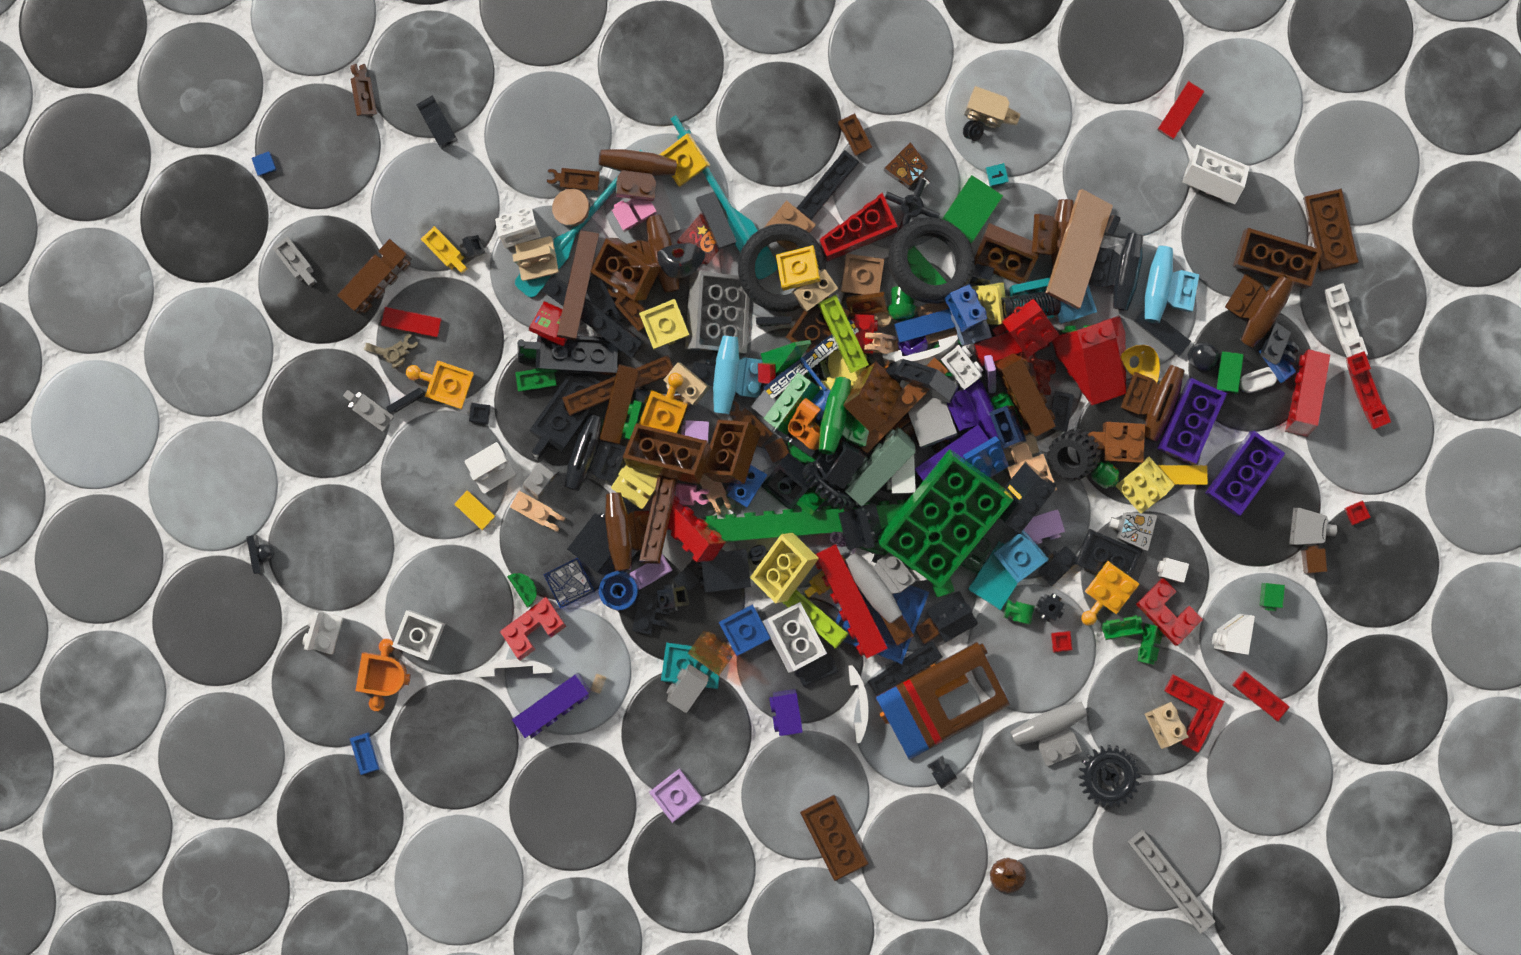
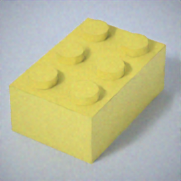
M794 533L781 534L750 578L775 603L786 602L819 558Z

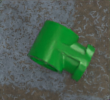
M1007 600L1003 618L1008 619L1009 617L1013 621L1031 624L1035 606L1017 601L1012 603L1011 600Z

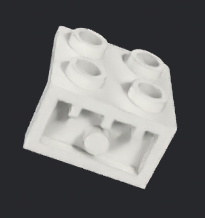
M323 611L314 612V615L311 614L308 621L310 629L308 634L304 635L302 642L305 645L304 650L314 649L332 655L344 617Z

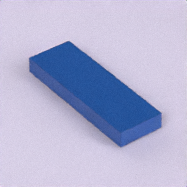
M950 309L894 324L899 343L955 328V324L951 319Z

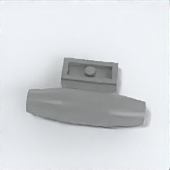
M857 552L849 556L844 562L855 584L872 607L890 624L902 616L892 594L901 593L916 582L903 562L891 553H888L879 559L874 568H872Z
M1082 702L1057 707L1036 716L1012 730L1011 734L1016 746L1039 741L1040 753L1046 766H1050L1082 752L1075 734L1069 727L1088 715Z

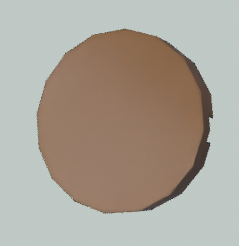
M574 188L565 189L555 197L552 204V213L555 219L562 225L577 226L588 217L590 202L587 196L580 190Z

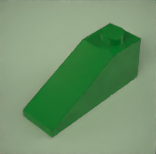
M811 341L794 342L761 353L762 362L775 364V375L777 377L802 357L810 346Z

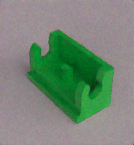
M1222 351L1217 383L1218 390L1238 394L1243 354Z

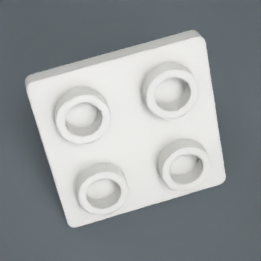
M522 208L515 213L503 214L495 219L498 236L502 241L504 249L541 237L532 208Z
M958 345L941 360L965 390L983 376L981 372L984 370L977 361L974 363L969 357L972 354L965 346L961 347Z
M497 442L465 460V464L471 472L470 476L476 481L484 494L516 476L514 469Z

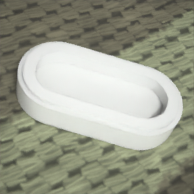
M1266 367L1243 375L1240 378L1239 386L1242 391L1252 393L1274 385L1277 377L1270 367Z

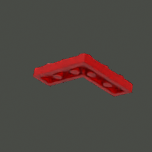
M1172 674L1164 692L1197 709L1186 730L1188 737L1181 740L1180 743L1199 752L1225 701Z

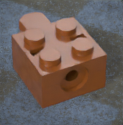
M1103 423V432H1090L1088 436L1095 438V443L1098 442L1099 444L1097 449L1102 451L1101 461L1143 463L1145 424Z

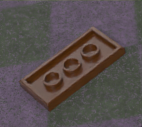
M1342 188L1303 197L1314 247L1322 250L1318 262L1320 272L1359 263Z
M835 795L800 811L834 881L869 864Z

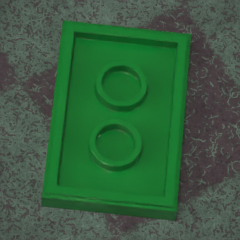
M971 175L942 219L958 227L971 244L1003 195Z

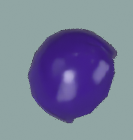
M925 336L901 343L898 341L897 343L903 356L927 351L928 341Z

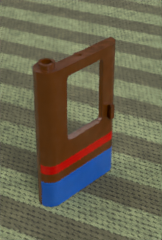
M975 642L875 696L909 760L1010 706L985 656L988 652L983 643L979 645L978 642ZM981 666L995 691V696L953 719H948L935 694L936 689Z

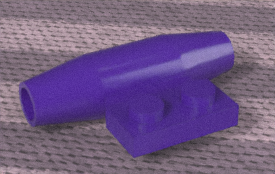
M980 379L965 390L962 388L961 391H957L950 403L946 402L959 432L979 425L989 440L995 436L999 439L989 414L995 408Z

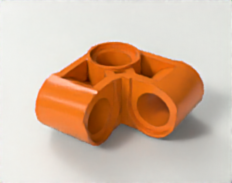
M805 398L791 419L788 430L808 448L818 450L820 427L815 423V418L821 409Z

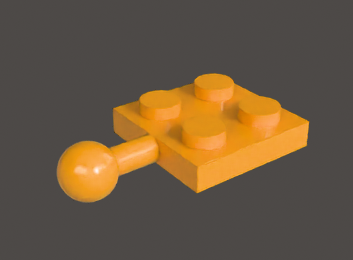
M438 360L432 375L422 372L416 365H411L406 369V376L410 380L422 379L430 382L425 397L459 409L463 408L474 376L473 372Z
M672 373L668 377L670 386L666 395L651 390L639 423L640 425L673 433L678 432L688 404L673 398L676 389L683 384V377L679 373Z
M1107 561L1085 590L1097 602L1090 611H1085L1082 614L1081 620L1083 624L1087 626L1094 625L1097 620L1096 615L1103 606L1117 614L1139 583Z

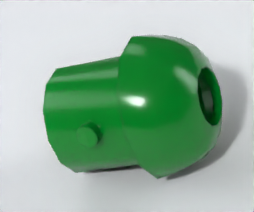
M898 286L891 289V305L888 306L889 315L897 321L912 319L917 312L914 299L905 294Z

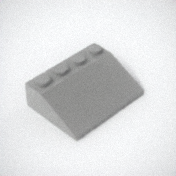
M704 271L693 272L690 275L686 327L689 336L686 337L685 349L718 352L722 337L732 336L738 337L739 353H747L750 298L743 290L739 276Z

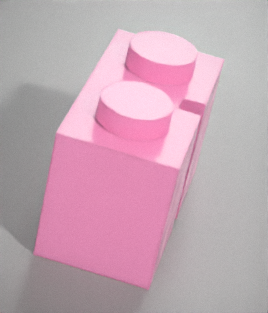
M630 199L628 202L620 201L614 205L612 210L624 233L646 221L647 217L657 215V211L651 201Z

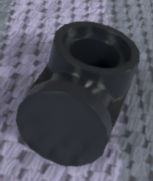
M943 755L927 765L933 771L932 775L941 789L958 779L949 764L945 763Z

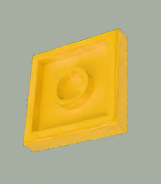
M689 133L659 154L677 160L676 173L672 178L678 187H682L710 166Z
M813 245L776 255L783 291L821 281Z

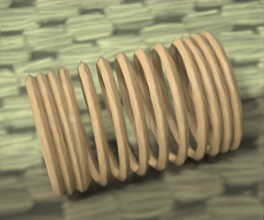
M596 674L595 680L592 683L593 687L590 690L600 694L601 689L596 687L601 686L599 684L603 683L601 681L606 680V677Z

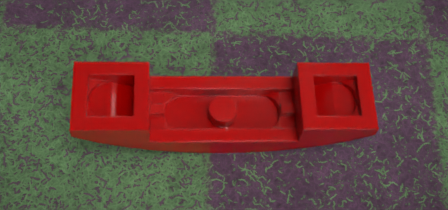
M1365 351L1347 357L1346 363L1349 375L1372 429H1376L1391 423L1386 406L1381 402L1369 369L1371 367Z

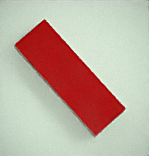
M1188 81L1157 130L1173 140L1203 95L1204 90Z
M385 307L381 326L438 338L442 319Z
M1244 670L1232 684L1234 688L1277 722L1290 708V706Z

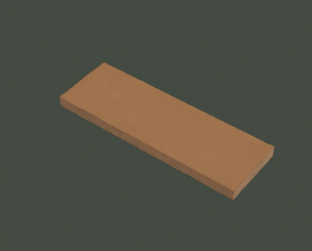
M1083 189L1078 191L1046 294L1076 309L1081 308L1113 205Z

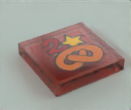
M701 213L677 240L678 244L691 243L700 247L705 252L703 263L706 266L720 251Z

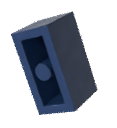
M1006 405L989 412L1003 449H1010L1027 442L1014 406Z

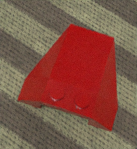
M1120 315L1059 335L1052 340L1057 358L1060 362H1063L1068 369L1067 372L1075 379L1079 389L1091 405L1126 394V367L1121 358V354L1126 351V333Z

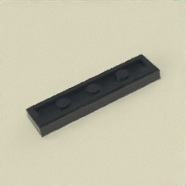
M844 150L797 206V209L812 220L858 165L859 161Z
M931 641L905 657L902 664L897 662L867 682L877 696L942 658V655L934 642Z

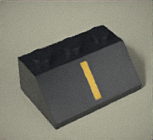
M1024 462L1005 487L1010 492L1013 501L1001 514L1000 518L1004 523L1021 534L1054 492L1056 484L1030 464Z

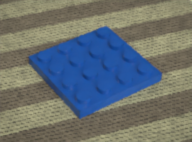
M910 585L901 593L892 595L914 634L929 592ZM858 588L887 646V649L877 653V655L902 664L912 637L897 645L880 614L872 607ZM838 613L835 623L849 634L847 630L850 628L848 621L844 622ZM850 634L843 640L854 646L859 645L856 638L852 639Z

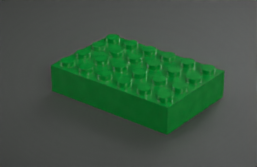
M949 449L878 536V541L882 548L941 589L1010 505L1013 498L1009 491Z

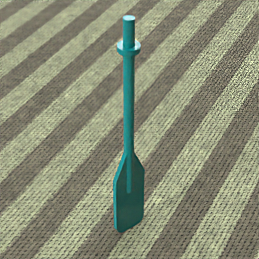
M677 115L670 118L679 133L677 136L678 140L687 133H692L690 129L685 130ZM707 167L702 173L726 211L727 221L737 241L735 246L741 253L747 240L758 230L749 218L731 206L710 169ZM768 246L761 250L755 263L756 278L760 280L773 274L778 268L777 261Z
M617 177L589 208V215L583 223L574 226L570 231L553 239L558 270L569 259L575 236L616 190ZM519 274L515 279V285L526 296L533 298L544 288L551 275L522 281Z

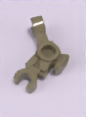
M408 334L405 336L403 343L400 340L397 344L385 349L366 342L364 351L383 356L387 362L392 363V368L395 369L404 364L405 358L401 360L400 358L409 353L408 349L416 348L418 342L410 345L408 340L412 335Z

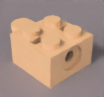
M1026 443L1011 448L1015 465L1005 468L1009 480L1013 478L1023 463L1027 462L1054 482L1044 454L1033 457Z

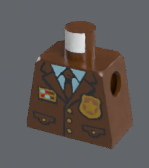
M911 142L884 168L886 174L908 189L914 183L917 184L919 178L927 180L924 189L930 184V181L923 175L928 170V166Z

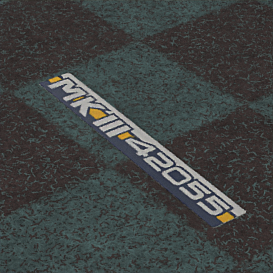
M849 320L851 328L854 334H856L857 332H859V330L856 328L853 322ZM831 334L802 357L810 368H813L838 348L833 335ZM799 359L768 383L764 389L773 399L786 389L798 372L804 375L808 370Z

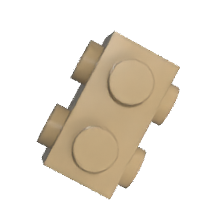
M825 269L819 270L820 280H823L822 286H820V282L797 287L791 291L805 311H808L838 289ZM805 291L808 292V295L806 297H804Z
M677 363L664 379L667 383L666 387L669 389L668 377L672 373L682 375L683 384L676 391L682 396L680 399L688 405H697L710 389L705 382L682 363Z
M1172 702L1145 713L1161 749L1188 737L1186 727L1181 723L1178 711Z

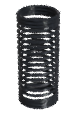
M1046 292L1001 297L1004 319L1014 313V304L1015 308L1017 303L1018 307H1020V302L1021 306H1023V301L1026 304L1034 299L1035 301L1037 300V304L1040 306V299L1041 309L1043 310V299L1046 316L1058 315L1061 309V302L1045 294ZM1004 302H1005V304H1006L1005 308H1006V315H1007V317L1005 316V312H1004Z

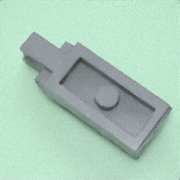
M288 236L273 247V250L295 278H298L300 282L304 279L310 286L317 283L311 275L314 272L311 268L312 266Z
M347 390L343 395L351 402L349 407L382 432L385 431L395 417L360 392L355 395Z

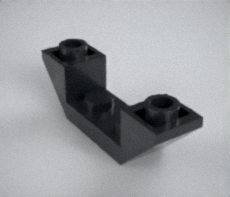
M900 359L890 363L886 369V372L899 385L904 380L929 388L933 398L948 403L952 401L958 390V385L938 369L910 360Z

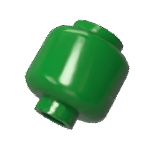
M1100 461L1097 463V468L1091 472L1092 480L1103 489L1114 487L1119 482V470L1109 461Z

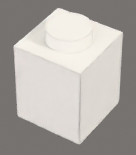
M1163 558V561H1160L1158 564L1157 572H1159V577L1184 583L1189 564Z

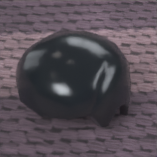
M1201 342L1196 343L1190 348L1188 360L1190 365L1199 371H1211L1217 366L1220 355L1217 348L1212 344Z

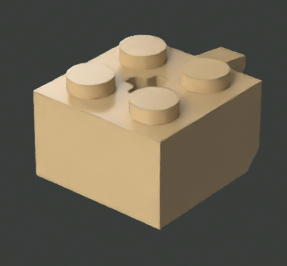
M977 86L974 87L964 113L967 119L978 122V120L983 121L986 126L996 128V126L1000 128L1002 123L1016 126L1020 118V113L1009 108L1010 103L1007 97Z

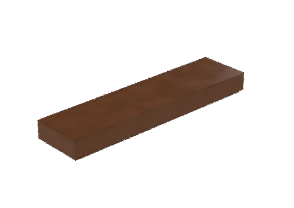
M619 364L600 436L601 440L620 444L638 369Z

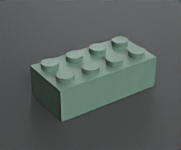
M899 427L895 430L891 429L886 434V439L873 447L872 454L869 457L865 456L862 466L854 473L851 482L845 486V492L861 506L915 453V441Z

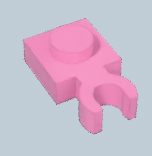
M678 483L676 486V497L680 499L681 504L693 506L697 501L699 504L704 505L709 500L703 499L702 494L709 493V490L701 489L696 491L697 485Z

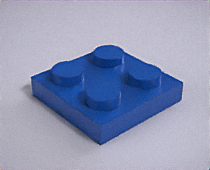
M996 436L963 455L967 462L989 478L1009 467L1000 440Z
M753 604L719 622L736 656L770 639Z

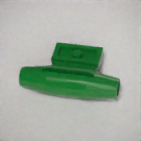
M836 377L826 401L819 438V452L823 454L833 455L841 436L849 443L859 447L866 446L869 431L843 406L851 391V380L845 377Z

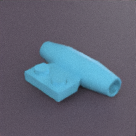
M1158 246L1150 267L1145 293V321L1149 323H1160L1167 303L1174 309L1192 312L1194 308L1199 274L1183 270L1173 272V248L1169 246Z
M723 336L716 358L713 383L714 412L730 413L735 392L739 396L756 398L760 396L761 383H758V363L763 362L761 359L742 358L739 360L738 337Z

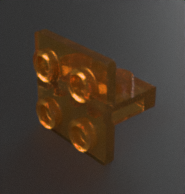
M703 631L687 654L717 675H720L735 652L732 651L733 649L729 644L725 642L722 644L718 641L713 633Z

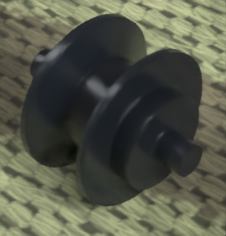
M973 120L968 121L963 128L964 137L972 141H978L984 132L983 125Z
M756 545L751 548L748 556L754 565L759 566L768 551L765 546Z

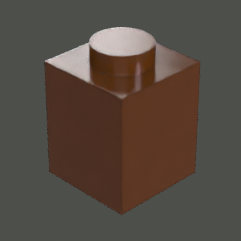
M1319 545L1307 546V550H1301L1303 573L1327 572L1325 548L1319 549Z

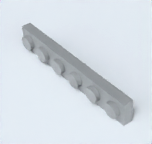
M1143 830L1127 841L1200 934L1215 923V920Z

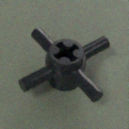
M919 178L914 193L904 198L890 192L886 193L885 199L901 205V210L904 213L898 231L910 222L911 217H917L920 214L939 218L940 213L924 207L923 201L920 198L927 180ZM914 200L916 202L917 209H914L911 212L909 211L907 203H911Z

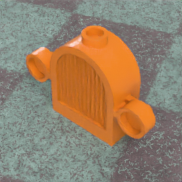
M383 639L379 643L381 655L364 652L361 655L355 691L374 694L369 700V707L373 711H380L384 708L385 699L382 696L395 694L405 685L409 686L411 674H407L405 665L399 659L389 656L395 649L392 647L394 641L391 639Z

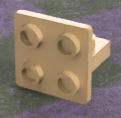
M551 236L515 245L516 254H512L513 261L519 266L522 281L559 273L553 238Z

